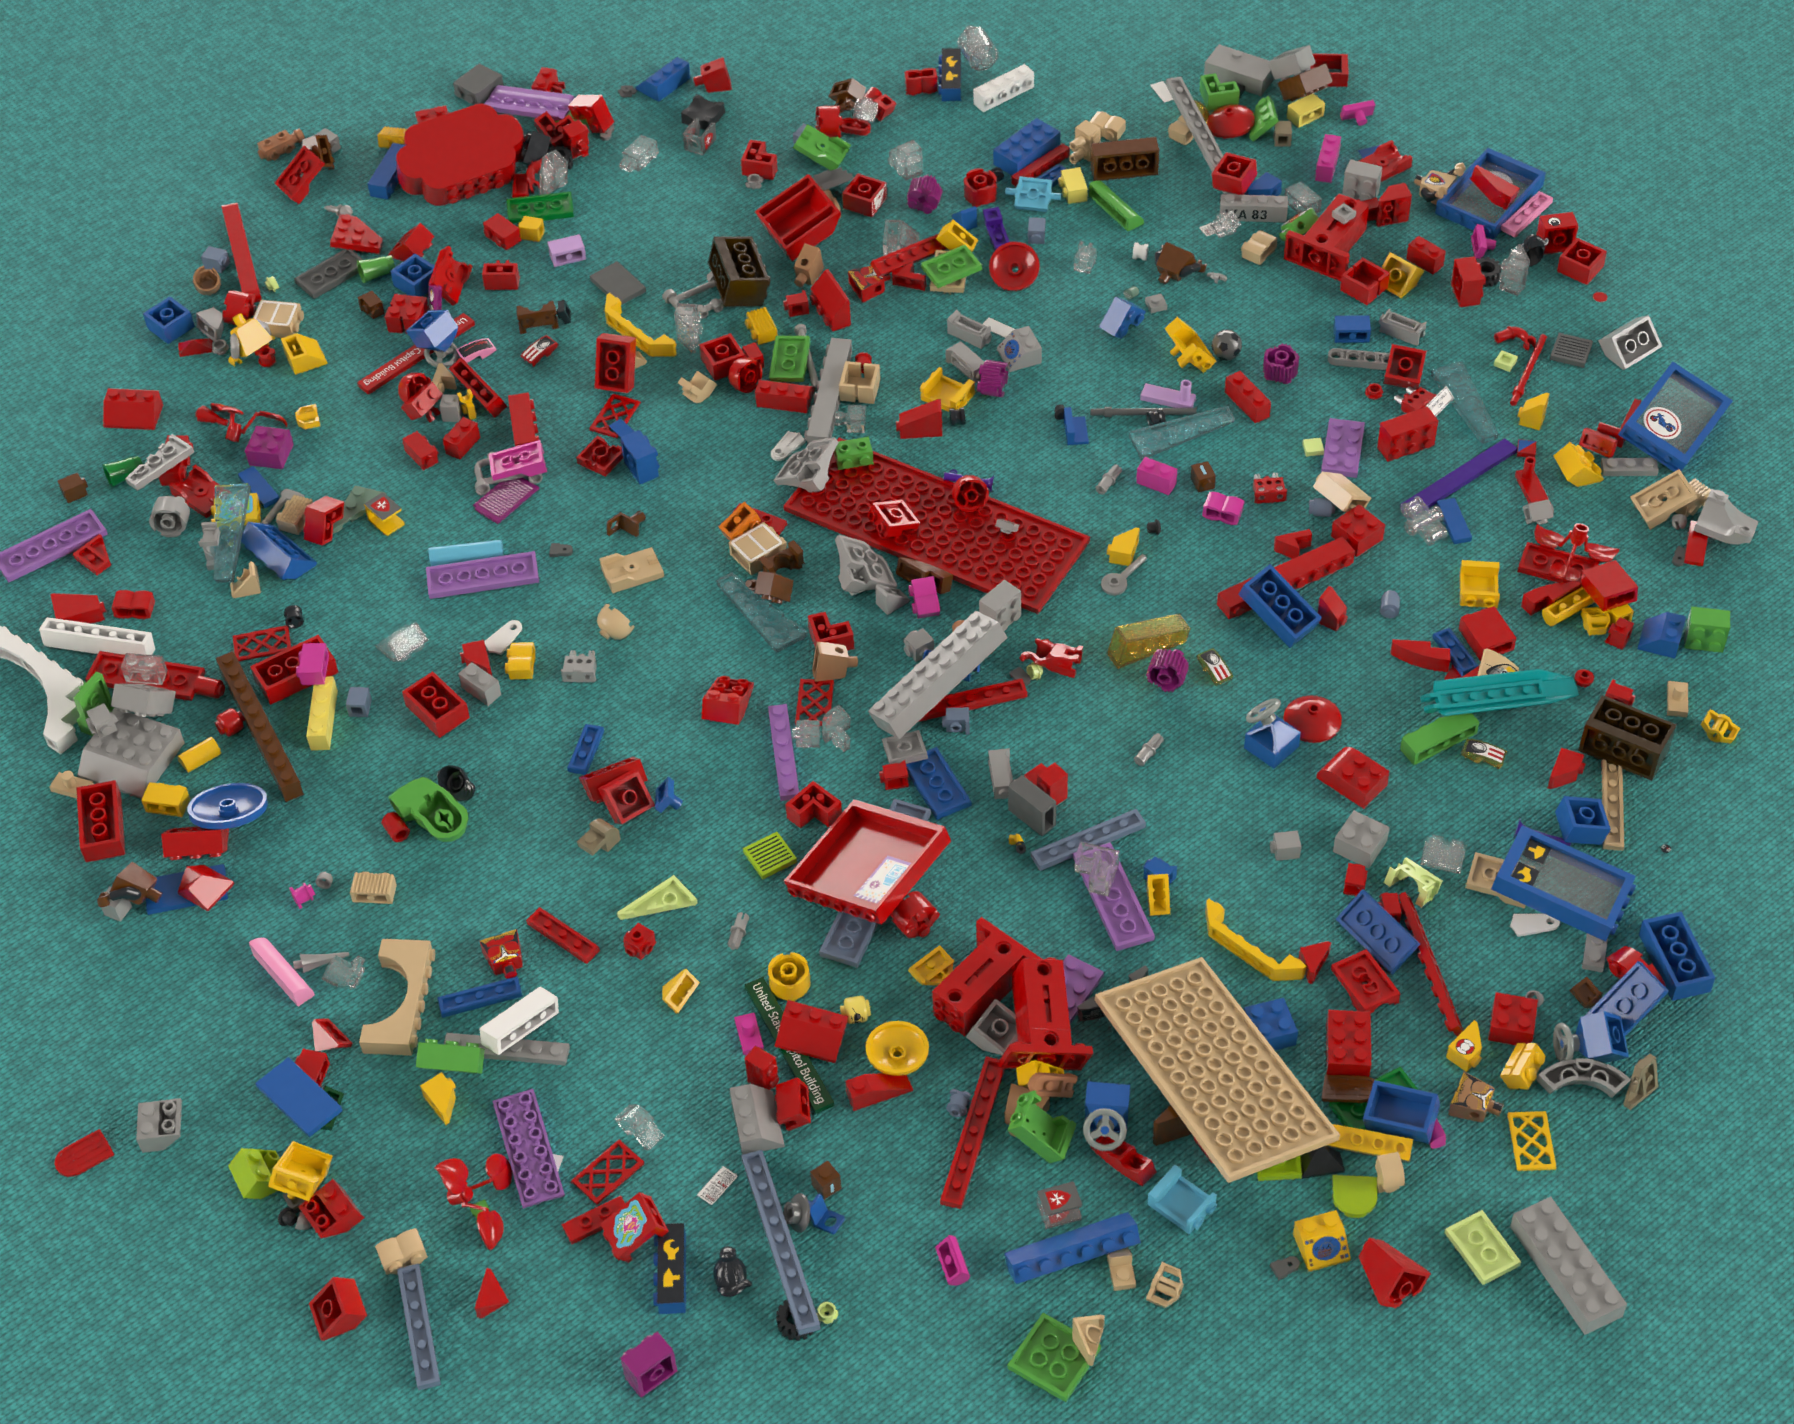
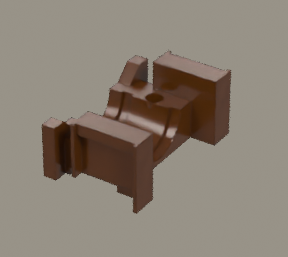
M549 301L538 311H531L528 307L516 306L520 334H525L526 328L552 325V329L559 328L554 301Z
M794 540L788 543L787 549L768 559L765 556L758 558L763 564V572L775 574L780 568H787L789 570L803 568L802 565L805 564L803 558L804 551Z

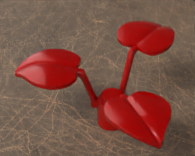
M219 403L210 404L213 412L227 411L230 413V422L225 439L239 443L241 434L245 435L247 428L257 416L278 420L284 423L286 427L288 425L283 417L275 413L259 411L255 412L245 427L241 429L242 425L234 423L235 413L244 414L241 410Z
M1581 523L1575 524L1573 530H1570L1566 538L1538 524L1534 531L1535 540L1540 545L1551 549L1557 546L1562 547L1570 538L1573 548L1567 565L1555 563L1549 568L1552 576L1565 582H1575L1580 578V572L1577 569L1570 568L1577 546H1581L1584 543V551L1589 552V557L1600 562L1612 561L1620 549L1588 543L1589 536L1587 534L1589 528Z
M501 1154L489 1156L485 1167L490 1178L470 1187L467 1186L465 1181L469 1174L468 1168L462 1160L452 1158L440 1162L434 1168L440 1174L448 1190V1202L453 1206L461 1204L463 1208L469 1207L482 1210L477 1215V1226L487 1249L492 1250L503 1235L504 1224L502 1218L497 1211L489 1212L487 1207L468 1202L473 1198L474 1189L493 1182L496 1190L506 1189L512 1180V1168L509 1161Z

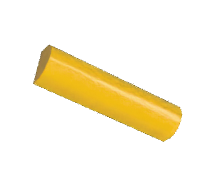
M1581 587L1542 610V617L1546 624L1552 627L1595 602L1584 588Z

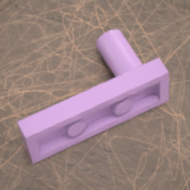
M1189 380L1181 382L1180 391L1145 383L1140 400L1173 408H1193L1196 394H1191V381Z

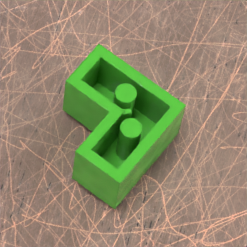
M1216 73L1200 75V93L1207 111L1216 110L1229 104L1239 105L1240 90L1236 81L1220 83Z

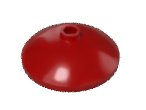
M1229 104L1214 110L1207 118L1206 124L1211 134L1216 137L1235 138L1244 135L1252 129L1255 123V116L1249 108L1243 105Z
M1008 242L1001 245L994 251L989 262L992 280L1000 288L1008 291H1020L1029 287L1036 280L1040 269L1039 258L1036 252L1029 245L1022 242ZM1014 268H1018L1017 272H1013L1012 270Z
M1309 695L1299 697L1290 702L1284 711L1283 720L1301 732L1300 740L1304 742L1319 743L1333 738L1341 728L1342 716L1340 710L1333 702L1320 696Z

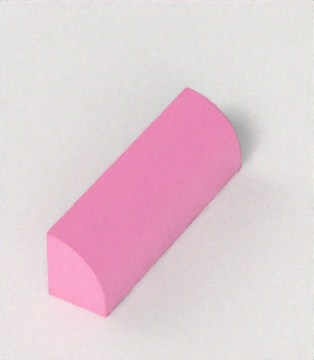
M257 938L249 942L253 956L297 1006L315 996L313 990L268 939Z

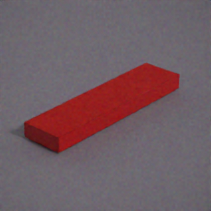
M541 907L526 920L527 925L585 964H588L600 952L599 946Z

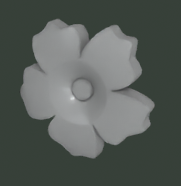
M1207 273V276L1215 279L1214 283H1218L1219 279L1227 281V276L1223 274Z

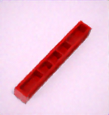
M1062 143L1012 175L1011 184L1016 187L1019 177H1038L1070 156V148Z

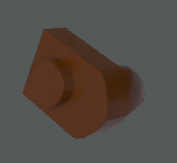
M1587 976L1569 990L1586 1009L1593 1008L1602 998V992L1596 988Z

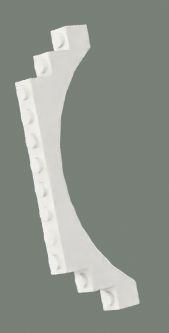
M0 626V658L10 660L25 668L44 688L47 695L48 715L43 735L47 745L61 755L78 741L75 734L76 729L72 725L77 722L80 715L73 698L80 691L78 686H83L84 683L80 678L72 676L67 669L63 670L54 660L50 661L47 659L44 653L37 652L31 644L24 643L18 635L11 634L5 626Z

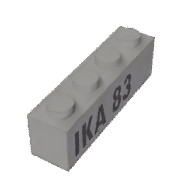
M1221 194L1220 220L1287 221L1288 196Z

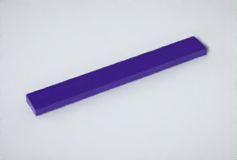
M1507 439L1501 440L1401 503L1400 509L1413 519L1435 505L1437 501L1443 500L1517 453L1518 448Z

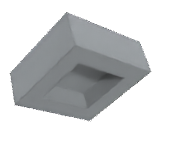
M1343 203L1332 211V217L1345 224L1356 217V211Z
M1162 294L1145 297V303L1150 313L1167 310V303Z
M997 519L995 525L1001 528V532L1007 534L1017 532L1019 524L1004 519Z

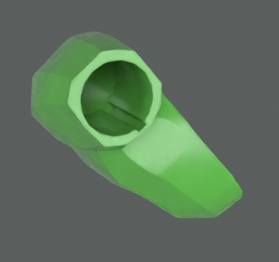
M421 777L408 782L388 797L393 809L404 822L415 820L419 826L427 829L439 841H455L466 831L468 824L467 810L446 789L427 777Z

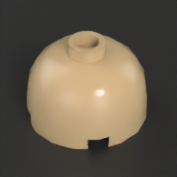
M605 604L597 617V624L601 629L599 633L606 639L611 637L614 640H621L627 637L634 629V625L629 626L628 624L631 621L616 608L610 610V605Z

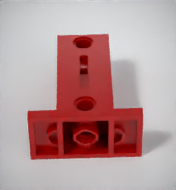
M1339 193L1305 235L1291 230L1286 233L1284 260L1341 282L1342 274L1348 270L1350 256L1348 252L1366 231L1369 204ZM1343 203L1356 211V217L1345 224L1332 217V211Z
M983 917L976 921V942L978 947L932 991L933 1014L936 1019L944 1021L954 1032H959L963 1036H966L995 999L1000 1002L1013 989L1012 975L1023 958L1035 957L1036 959H1042Z
M1035 957L1023 958L1012 975L1018 1042L1010 1043L999 1060L1000 1068L1016 1069L1026 1063L1037 1060L1064 1070H1082L1093 1055V1047L1085 1046L1082 1043L1072 1045L1063 960H1056L1052 957L1046 959H1036Z

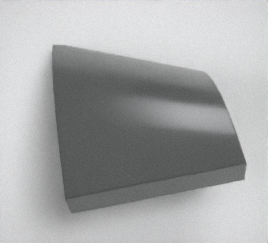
M842 167L832 171L826 170L812 177L823 191L854 179L852 173L848 174L847 170H842Z

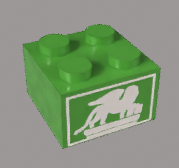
M1691 606L1684 631V648L1723 653L1730 630V611Z

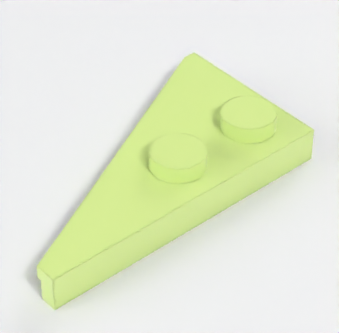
M673 875L618 911L617 915L620 920L694 906L698 903L693 894Z

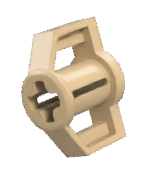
M1162 1262L1154 1276L1146 1300L1163 1308L1177 1301L1184 1285L1181 1270ZM1164 1271L1179 1277L1180 1283L1163 1277ZM1157 1290L1173 1298L1167 1301L1154 1294Z

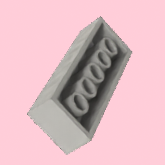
M1552 1197L1513 1214L1510 1228L1584 1335L1623 1317L1627 1303Z

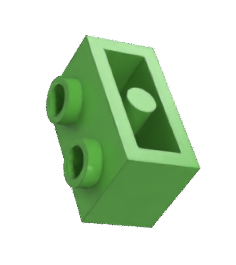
M869 437L839 441L834 450L838 470L873 464V451Z

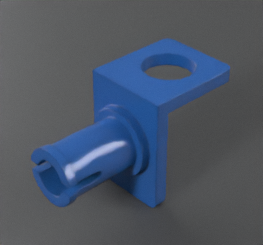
M817 1194L813 1201L808 1200L810 1219L813 1226L830 1234H835L844 1222L845 1217L828 1210L822 1195ZM829 1218L837 1219L836 1224L830 1227L826 1226L825 1222Z

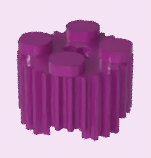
M927 174L923 178L920 176L919 178L912 179L907 193V205L910 208L918 209V211L921 210L925 214H930L937 208L943 189L939 186L940 184L937 183L935 177Z
M1283 343L1278 347L1274 346V348L1266 349L1263 363L1265 379L1268 381H1279V383L1282 382L1283 384L1291 383L1292 379L1298 374V353L1293 351L1290 345H1284Z
M993 360L984 361V364H981L979 368L981 382L979 381L977 384V392L983 395L1003 397L1004 391H1002V388L1007 384L1009 372L1005 371L1008 363Z
M1157 649L1152 656L1147 670L1148 682L1152 684L1154 682V685H1158V687L1161 686L1164 692H1174L1176 688L1181 687L1189 669V663L1183 656V652L1179 649L1173 651L1170 649L1169 651L1167 649L1165 651Z

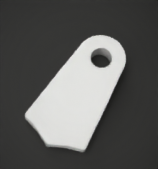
M788 431L771 451V458L775 461L784 460L806 442L800 433Z
M517 620L509 621L485 640V646L489 653L502 655L522 631L521 623Z
M1513 914L1510 927L1514 930L1517 937L1556 930L1560 925V921L1546 914Z

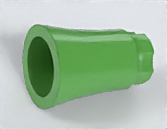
M389 255L368 260H357V268L362 282L366 283L377 277L389 274L395 268V263L392 256Z

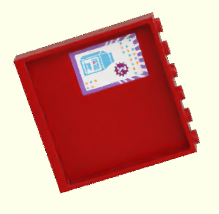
M854 799L787 876L784 882L788 888L787 891L793 897H800L808 902H815L823 907H830L838 912H845L853 917H860L871 923L875 922L882 925L951 842L945 826Z

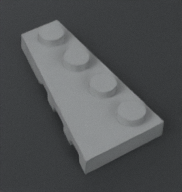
M172 434L168 437L169 441L166 444L162 443L158 447L159 451L156 454H150L145 464H140L125 478L127 484L138 491L182 460L188 458V456L194 453L193 447Z

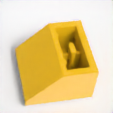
M298 333L281 338L284 353L295 375L328 364L317 340Z
M1569 442L1553 455L1567 481L1577 487L1604 480L1601 475V468L1593 461L1595 459L1589 451L1585 452L1579 445L1575 446Z

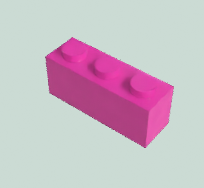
M1325 134L1317 162L1315 181L1332 182L1340 152L1341 136Z

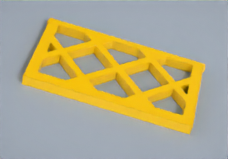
M1546 1111L1508 1112L1507 1116L1517 1171L1556 1170ZM1536 1117H1542L1543 1126L1539 1127L1532 1120ZM1513 1118H1520L1524 1123L1517 1128L1514 1126ZM1527 1125L1538 1131L1532 1138L1522 1131ZM1518 1134L1528 1141L1523 1148L1517 1145L1516 1137ZM1540 1134L1546 1137V1147L1535 1141ZM1531 1144L1541 1150L1536 1157L1525 1151ZM1546 1154L1549 1156L1550 1164H1543L1539 1159ZM1524 1155L1532 1162L1529 1165H1521L1520 1156Z

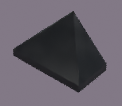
M1323 1146L1301 1155L1302 1179L1345 1173L1341 1154L1335 1149Z

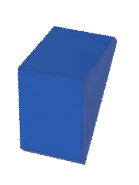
M975 206L952 214V218L966 230L976 228L977 208Z

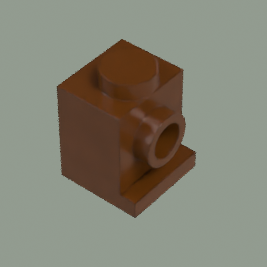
M373 291L357 297L360 310L364 311L366 315L369 314L372 319L385 314L382 301Z

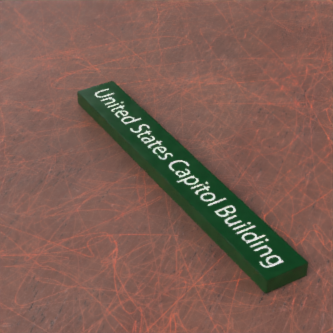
M764 977L744 984L773 1040L776 1042L783 1011ZM778 1048L794 1077H798L808 1086L809 1104L814 1113L818 1114L833 1107L834 1101L809 1057Z

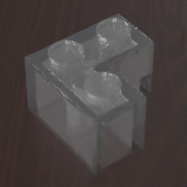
M914 140L889 150L888 162L890 166L894 167L898 175L902 176L906 181L923 174L922 148Z
M1080 842L1075 856V872L1090 875L1088 892L1103 896L1109 895L1119 866L1120 851Z

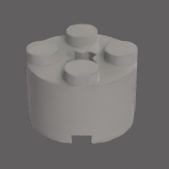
M160 496L154 503L149 519L150 526L154 531L161 532L160 535L177 537L186 528L190 509L183 497Z

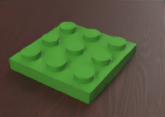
M1042 1313L1008 1363L1007 1369L1062 1401L1067 1402L1090 1365L1087 1364L1072 1340L1073 1329ZM1099 1344V1346H1098V1350H1097L1096 1356H1097V1354L1099 1353V1351L1101 1350V1345H1100V1344Z

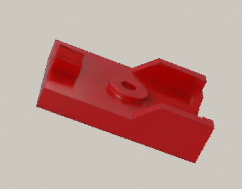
M1390 140L1378 146L1373 154L1359 160V162L1382 166V182L1411 168L1413 157L1411 155L1401 156L1394 145V141Z
M304 145L275 181V184L290 199L300 204L309 193V184L325 163Z
M448 245L439 252L429 285L441 286L442 297L454 306L458 303L462 287L469 279L473 266L454 260L452 248Z
M195 464L184 482H171L168 485L173 496L183 497L189 507L205 518H208L212 515L211 506H214V498L233 496V494L213 481L206 471Z
M1367 949L1331 965V971L1349 993L1351 1002L1357 1011L1373 1013L1377 1007L1384 1003L1389 1005L1399 1003V990Z

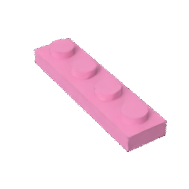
M1538 191L1501 225V231L1516 237L1552 204L1553 198Z

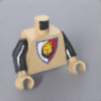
M1458 163L1455 165V169L1448 172L1431 170L1426 177L1417 175L1414 184L1420 186L1419 195L1426 202H1432L1437 205V201L1442 199L1444 195H1447V190L1456 182L1457 175L1462 176L1466 170L1464 164Z

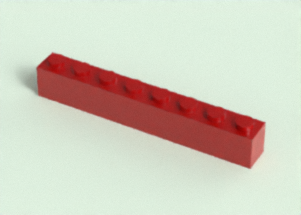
M1340 537L1274 568L1294 589L1302 588L1308 583L1317 581L1328 574H1333L1343 567L1350 566L1354 562L1355 550L1343 537ZM1252 578L1218 593L1217 606L1228 619L1238 617L1252 609L1238 595L1243 585Z

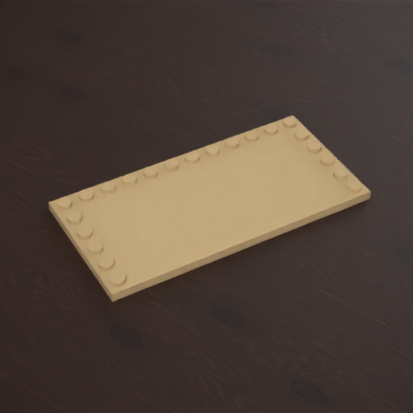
M1203 957L1095 994V1002L1228 1183L1339 1140L1340 1134Z

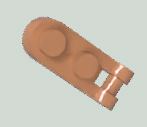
M1035 1073L1029 1079L1028 1089L1030 1091H1037L1036 1094L1039 1096L1072 1098L1074 1090H1072L1073 1085L1076 1084L1078 1076L1071 1073Z

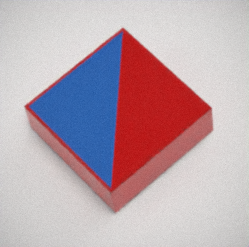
M1518 439L1517 457L1535 458L1536 441Z

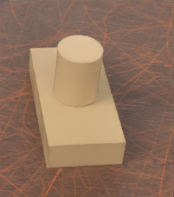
M1668 681L1667 715L1687 717L1688 683Z
M65 771L57 774L49 788L51 792L77 798L76 787L92 785L94 783L90 780L75 777L72 771Z

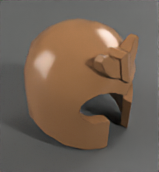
M201 266L193 275L194 287L202 295H212L221 286L220 276L214 268L212 270H205V267Z

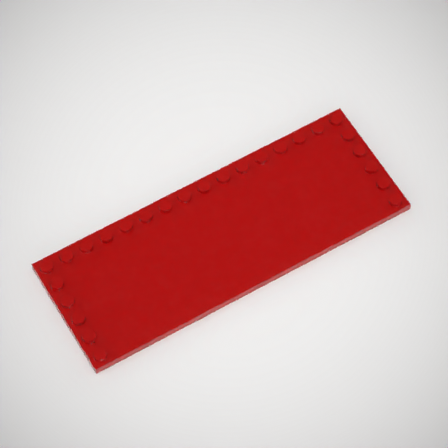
M838 438V439H837L838 442H839V441H845V440L842 439V438ZM873 451V464L838 470L833 452L828 467L827 476L829 479L826 482L825 488L819 492H808L806 489L798 487L783 506L784 511L847 537L864 541L869 546L896 557L917 560L953 574V580L984 593H989L1003 580H1006L1021 590V608L1039 614L1090 542V536L991 497L988 498L983 507L980 506L975 512L962 511L954 503L952 497V488L955 483L943 480L941 477ZM903 500L918 519L920 525L918 529L903 530L901 536L885 537L883 533L877 531V525L874 521L871 522L868 518L872 503ZM997 519H1004L1019 524L1018 531L1011 532V534L1001 532V528L995 526Z

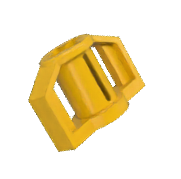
M316 404L300 407L295 412L298 427L310 429L320 426Z
M1599 607L1581 609L1583 626L1587 630L1588 635L1607 633L1611 623L1608 612H1603Z
M1711 709L1700 724L1707 737L1716 743L1731 744L1740 730V727L1732 723L1730 717L1725 714H1718ZM1711 719L1714 720L1712 728L1708 725ZM1727 729L1731 731L1728 737H1724Z

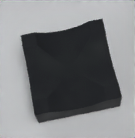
M696 94L689 107L681 112L682 123L690 125L696 118L697 128L708 131L724 115V103L720 101L712 102Z

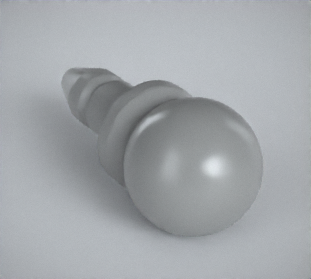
M329 205L324 207L327 211L336 213L337 216H340V214L352 216L353 213L352 208L348 205Z

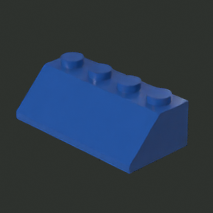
M248 521L239 539L247 550L256 554L255 557L264 561L266 567L274 570L277 576L283 580H287V578L297 579L317 564L313 558L274 525Z

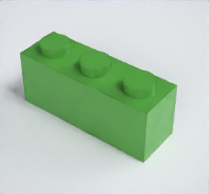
M425 1039V1043L418 1042L416 1068L482 1074L485 1049L479 1048L478 1043L466 1042V1046H458L457 1041H446V1044H438V1040Z

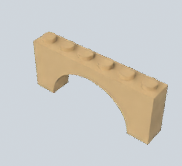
M382 939L378 954L381 966L393 969L403 975L408 982V990L402 1005L394 1014L381 1022L363 1025L359 1043L363 1054L412 1056L413 1048H416L418 1043L416 1034L417 1030L421 1028L420 1014L425 1009L424 995L428 994L427 980L432 975L431 961L435 960V949H432L430 941Z

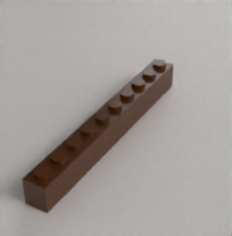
M232 651L217 657L216 661L220 673L239 711L243 714L245 723L285 802L304 795L300 781L234 652Z

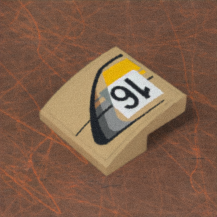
M1484 649L1477 676L1519 671V668L1501 654L1490 649Z

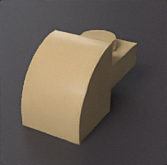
M1398 1152L1377 1156L1375 1165L1378 1174L1377 1191L1378 1193L1394 1192L1405 1184L1404 1169Z

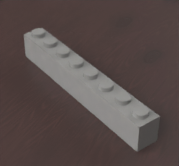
M831 338L830 345L826 346L827 357L824 356L823 358L824 369L821 368L820 370L821 381L817 382L818 393L814 394L815 405L811 406L812 417L808 418L809 429L805 430L804 439L807 441V444L814 440L832 438L840 405L839 383L845 361L850 362L852 356L851 339Z

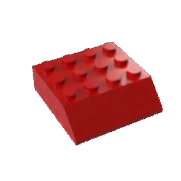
M809 174L755 211L761 224L791 261L798 258L804 244L816 246L833 234L841 216L839 209Z

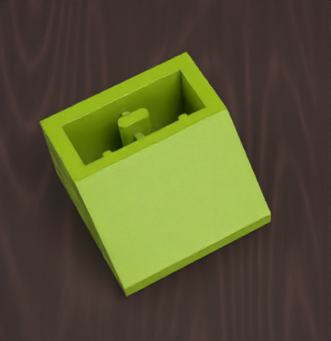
M241 1148L230 1162L228 1167L243 1198L262 1199L279 1191L268 1187L273 1168L280 1159L276 1150Z

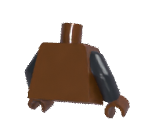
M1168 242L1162 245L1161 249L1155 253V265L1161 274L1158 281L1164 285L1168 283L1170 278L1180 281L1194 272L1203 273L1206 271L1207 263L1202 264V260H1198L1196 263L1194 253Z
M131 862L116 876L109 891L110 894L102 892L97 902L99 907L109 906L110 899L112 901L126 899L141 905L148 898L157 903L163 893L154 888L157 882L155 876L134 862Z

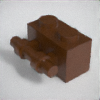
M853 78L833 84L829 98L836 102L835 106H840V113L844 110L849 111L855 107V103L861 102L864 99L866 87Z
M314 135L302 140L303 146L308 147L325 163L320 171L335 169V159L331 154L332 146L327 135Z
M758 572L757 580H747L745 585L750 590L755 591V594L760 595L761 599L775 604H782V601L790 602L794 580L775 573Z

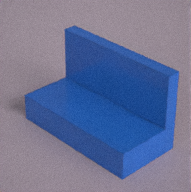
M1071 407L1064 408L1067 445L1089 444L1085 416L1072 417Z

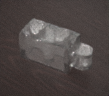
M644 135L639 136L622 152L623 159L619 167L628 172L633 170L641 171L658 155L657 141Z

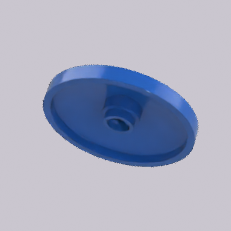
M230 783L212 787L199 793L190 801L187 809L190 821L198 827L214 830L229 829L245 825L260 817L267 809L268 800L265 791L256 785Z

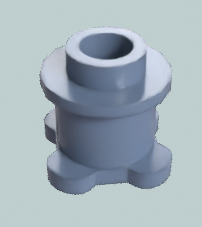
M951 1089L950 1103L946 1107L947 1111L954 1117L966 1115L968 1111L966 1106L970 1105L971 1101L969 1098L971 1094L967 1091L962 1092Z

